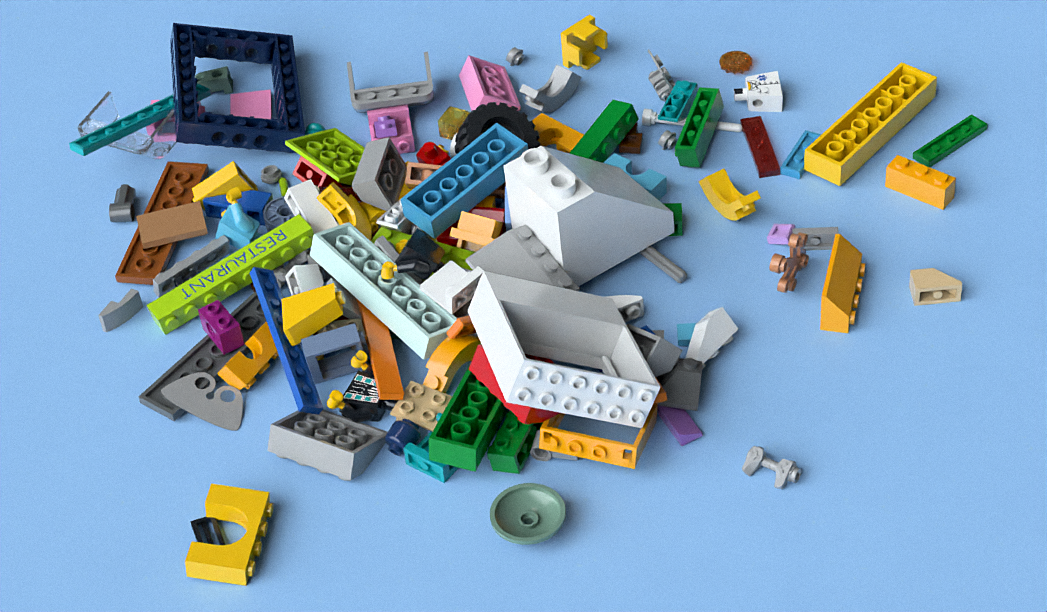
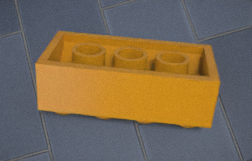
M835 234L822 291L820 330L848 333L850 324L854 325L856 311L853 308H858L859 295H857V292L861 293L863 279H860V277L865 275L866 263H862V253L841 234Z

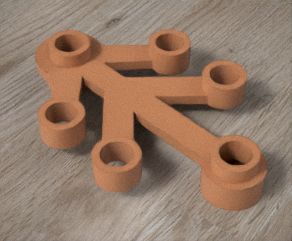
M801 232L791 234L788 243L790 257L785 258L784 255L777 253L772 256L769 270L779 274L784 272L778 282L777 291L787 293L788 290L794 291L797 283L795 276L802 267L805 268L809 260L806 249H803L807 243L808 234Z

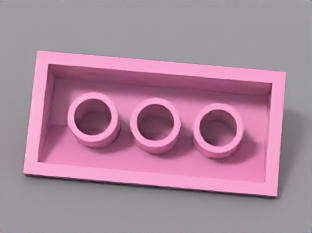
M468 55L459 78L471 110H476L482 104L487 106L490 102H496V105H499L501 102L507 103L508 107L514 106L519 111L521 106L505 67Z

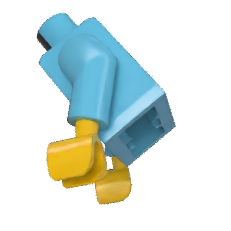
M234 187L226 194L227 201L232 203V205H229L227 210L221 213L222 218L219 222L215 238L218 239L225 235L229 239V245L241 249L263 235L258 233L260 223L243 212L241 203L237 202L238 199L242 198V193L238 187Z

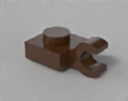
M638 122L635 123L620 142L619 153L640 154L643 137L642 133H638Z

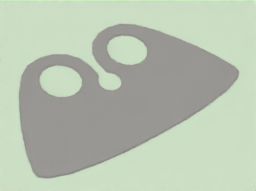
M205 372L190 374L161 389V393L168 400L200 419L228 430L236 431L240 427L243 410L241 392L232 386H222L216 390L213 399L206 398V394L212 392L216 385L215 379L210 374ZM200 377L209 379V387L206 389L197 388L195 385L196 379ZM225 390L233 391L235 399L232 402H224L220 398L221 393Z

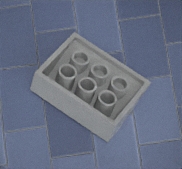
M527 225L508 230L466 258V263L472 270L480 267L484 271L574 291H579L580 289Z
M298 410L271 424L267 451L275 453L279 458H289L297 461L299 465L317 468L321 473H330L338 476L341 480L351 481L366 470L384 446L387 431L361 422L355 423L349 418L326 410H322L319 415L299 412Z

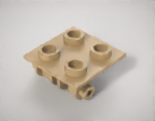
M410 381L404 390L403 400L397 401L390 415L396 417V421L408 419L417 426L433 431L438 423L436 415L439 412L443 414L452 396Z

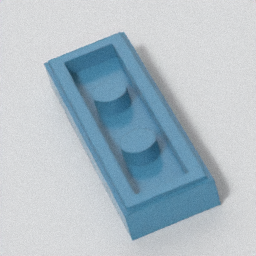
M805 130L780 167V174L800 179L806 171L804 170L805 149L822 134Z

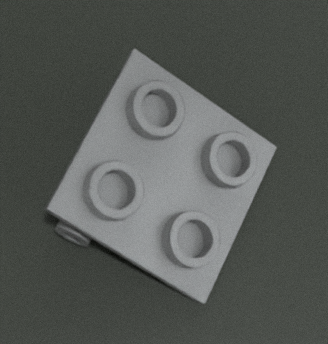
M648 50L658 68L656 71L650 72L648 79L659 95L660 100L666 102L675 83L673 79L669 81L671 76L665 67L661 68L663 63L658 55L653 56L651 51Z

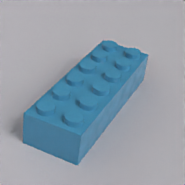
M498 123L494 124L400 199L404 217L435 239L460 219L462 211H470L506 181L503 165L520 157L523 152L528 150V144Z

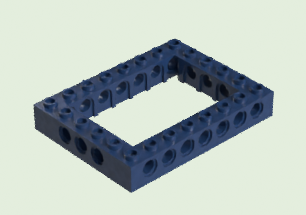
M173 23L170 53L176 142L297 153L285 145L286 140L305 136L293 35ZM195 57L270 64L277 119L254 118V116L241 117L233 116V114L220 115L212 114V112H204L198 116L199 103H197L198 91H196Z

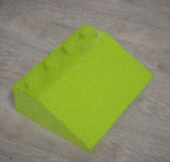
M332 128L285 141V145L336 181L352 186L365 148L338 129Z

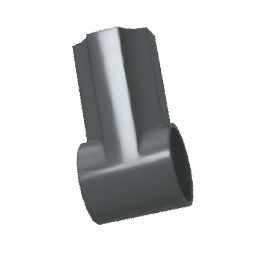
M123 184L117 189L114 203L109 205L111 222L134 221L135 188L130 187L128 184Z

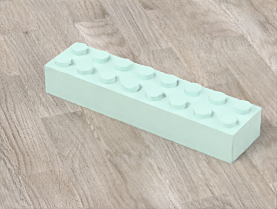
M350 222L313 235L310 256L423 360L430 358L436 348L448 337L447 331L457 318L422 292L420 285L406 272L398 273V271H394L392 279H383L381 277L382 265L387 261L394 262Z

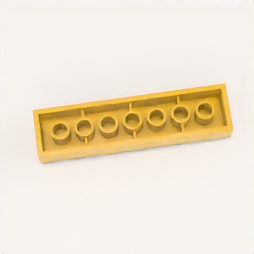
M901 62L805 149L804 170L841 186L936 97L937 77Z

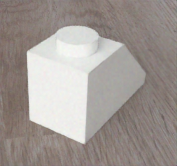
M318 264L295 265L285 276L291 296L324 285V278Z

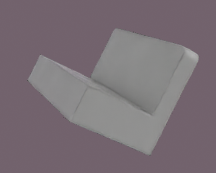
M838 227L792 229L794 234L799 232L808 234L807 243L803 247L806 251L832 250L835 234H839Z

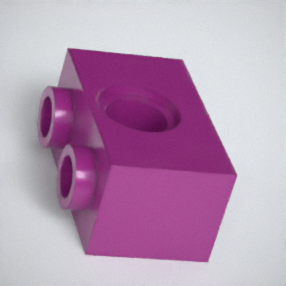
M219 300L198 309L203 330L224 355L244 345L240 325Z

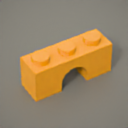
M543 113L532 120L535 125L534 131L537 130L540 138L538 141L540 146L546 147L556 144L557 150L570 153L584 135Z
M267 321L245 343L252 351L253 359L247 358L239 351L217 373L229 386L235 387L239 391L243 387L248 390L257 380L254 376L257 373L261 375L270 366L268 363L269 359L272 357L275 360L279 356Z

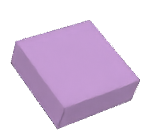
M774 224L767 236L768 244L788 245L795 224Z

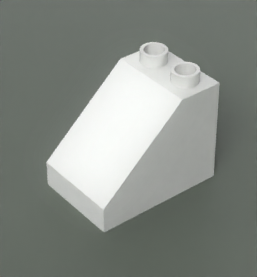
M544 146L528 149L517 159L503 165L512 229L527 225L577 286L584 284L674 233L673 212L619 167Z

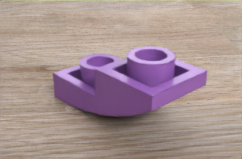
M390 115L378 117V121L374 122L376 138L397 136L395 119H390Z

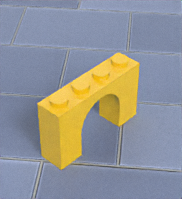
M211 483L205 500L206 517L237 523L244 527L247 532L240 540L228 545H214L192 541L185 559L187 577L247 585L249 576H253L255 572V556H260L261 537H265L267 533V517L271 518L273 514L274 504L270 502L269 492Z

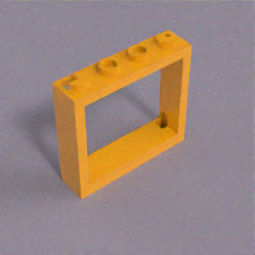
M658 403L652 405L643 428L640 429L633 445L558 429L565 413H560L543 422L540 428L539 448L635 469L656 424ZM625 449L632 451L631 453L625 452Z

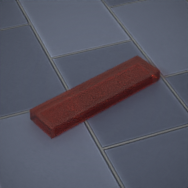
M761 116L740 119L742 131L759 178L780 175V167Z

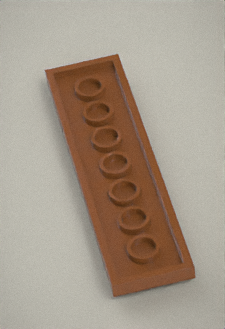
M168 161L144 214L193 203L194 194L192 188L205 180L209 172L208 164ZM137 227L115 275L116 281L119 283L153 285V279L159 273L165 272L178 241L143 249L139 227Z

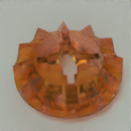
M730 51L720 57L719 64L726 73L733 72L735 75V73L739 72L743 74L744 71H748L750 66H752V58L749 54L742 51Z

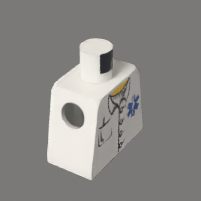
M778 71L747 76L745 78V88L734 89V101L746 100L749 111L782 112L783 95Z

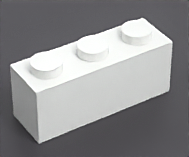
M310 179L288 188L284 199L294 216L300 214L312 227L315 234L339 226V223L317 199V196L321 193L320 189Z

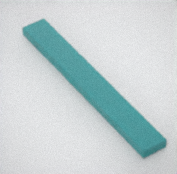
M197 83V102L211 96V89ZM173 94L69 143L70 150L86 156L174 114Z

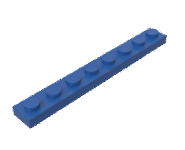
M253 267L250 271V276L299 412L319 415L324 408L301 345L299 343L291 346L283 331L281 301L283 296L273 270Z

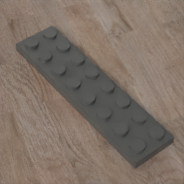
M256 291L231 313L240 325L244 341L243 346L224 355L211 338L206 335L138 396L140 403L175 421L185 410L168 400L161 393L162 388L180 378L198 372L210 374L215 379V383H217L221 379L217 373L237 352L240 351L246 356L251 351L245 345L246 341L266 322ZM200 377L196 379L195 385L199 389H206L209 387L210 381L205 377Z

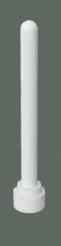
M644 109L642 115V125L645 126L655 125V123L684 126L686 121L684 119L677 123L658 120L659 114L653 112L652 109ZM718 121L715 130L741 132L743 126L741 124Z

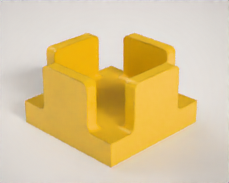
M590 14L561 32L563 65L567 68L577 65L588 70L600 62V57L593 53L597 50V46L602 49L608 48L607 32L596 26L595 17Z

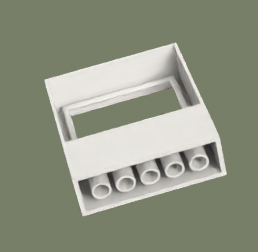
M483 271L468 313L506 402L643 428L659 392L660 385L612 298ZM525 354L602 369L604 374L527 359Z

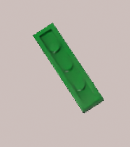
M971 114L913 152V159L922 165L932 167L986 131L988 124Z

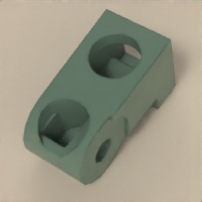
M227 66L200 72L195 75L197 83L211 89V92L224 90L225 94L233 93V79Z

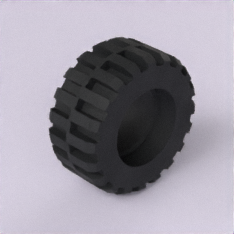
M490 102L487 106L482 104L476 110H472L458 130L454 148L455 153L458 154L496 123L526 142L528 149L539 147L540 142L538 139L540 137L538 131H534L535 125L533 121H529L527 119L528 116L524 112L520 113L517 111L518 108L514 106L508 107L507 103L500 102L499 105H496V102Z

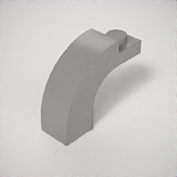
M556 65L550 79L542 88L535 90L522 84L519 92L526 95V105L541 112L550 113L568 101L578 86L581 76Z

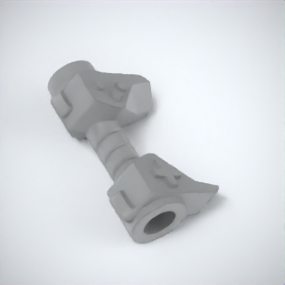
M307 250L290 259L283 269L277 267L273 270L279 288L287 282L285 276L293 266L304 265L308 261L307 255L309 253Z
M753 446L748 451L746 461L742 467L743 472L748 476H751L760 466L775 471L774 487L777 489H783L788 481L796 483L802 472L796 466L795 461L782 459L780 462L766 457L764 448L760 446Z

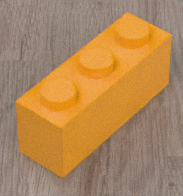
M899 155L886 167L885 187L942 210L954 198L956 178Z

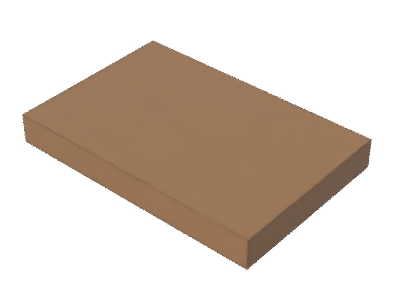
M200 201L136 216L143 249L208 234Z

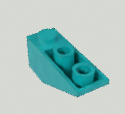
M677 80L657 117L658 120L678 123L686 119L698 92L697 83Z

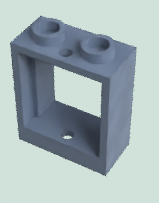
M355 323L301 339L304 354L315 384L363 370L362 368H354L351 365V359L353 356L357 357L356 353L359 350L367 354V359L370 358L363 331L358 332ZM356 345L357 349L317 360L316 356Z

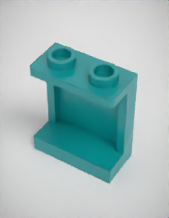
M440 412L436 415L437 422L442 416V413ZM430 431L417 446L409 442L403 448L407 465L443 483L458 469L455 466L429 460V437L433 431Z

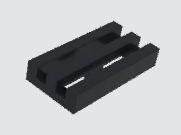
M203 517L190 521L197 542L203 543L197 527L202 525L208 544H214L207 526V522H211L219 545H225L215 518Z

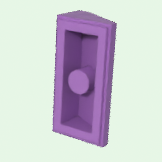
M658 405L659 417L681 446L703 436L685 409Z

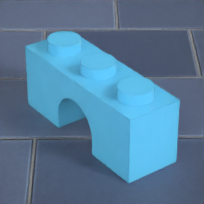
M616 153L612 154L604 162L605 164L622 169L658 200L667 193V176L651 169L640 175H632V161Z

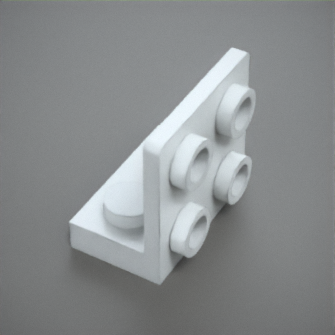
M449 261L420 285V290L450 314H453L473 298L484 270L476 267L473 271L466 272L453 261Z

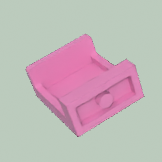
M408 105L367 110L371 141L383 139L376 138L374 122L378 121V117L390 115V119H395L397 136H390V139L399 154L415 152Z

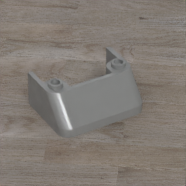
M424 52L427 81L355 90L351 62H347L350 97L354 110L359 113H365L367 110L401 105L411 107L426 105L432 102L434 91L428 52Z

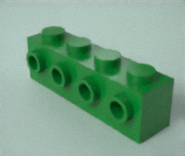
M699 87L675 146V156L678 158L680 166H701L724 108L719 88Z
M612 99L569 154L604 163L639 120L633 105Z
M511 410L508 411L503 425L497 431L495 440L487 450V458L490 460L493 471L520 474L530 454L535 434L540 430L543 422L524 424L518 420V417Z

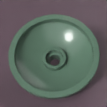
M523 483L505 489L495 498L490 508V521L494 531L501 538L521 545L537 544L550 539L562 528L566 518L565 504L561 496L552 488L537 483Z

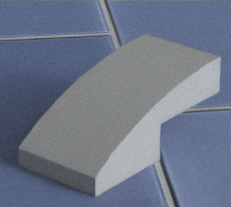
M130 289L119 303L110 301L98 316L104 332H109L121 326L143 308L139 291Z

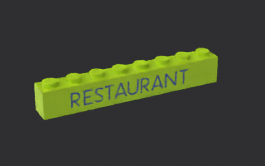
M300 214L296 215L146 305L153 320L165 335L198 316V309L216 300L221 302L251 284L250 271L253 267L274 270L310 248L314 235L313 229Z

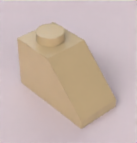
M935 268L910 270L909 289L914 306L961 301L962 282Z

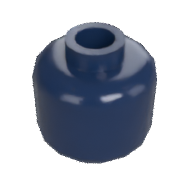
M408 419L395 421L385 436V442L389 446L388 450L394 455L400 456L404 454L403 448L409 442L417 445L421 438L418 431L419 427Z

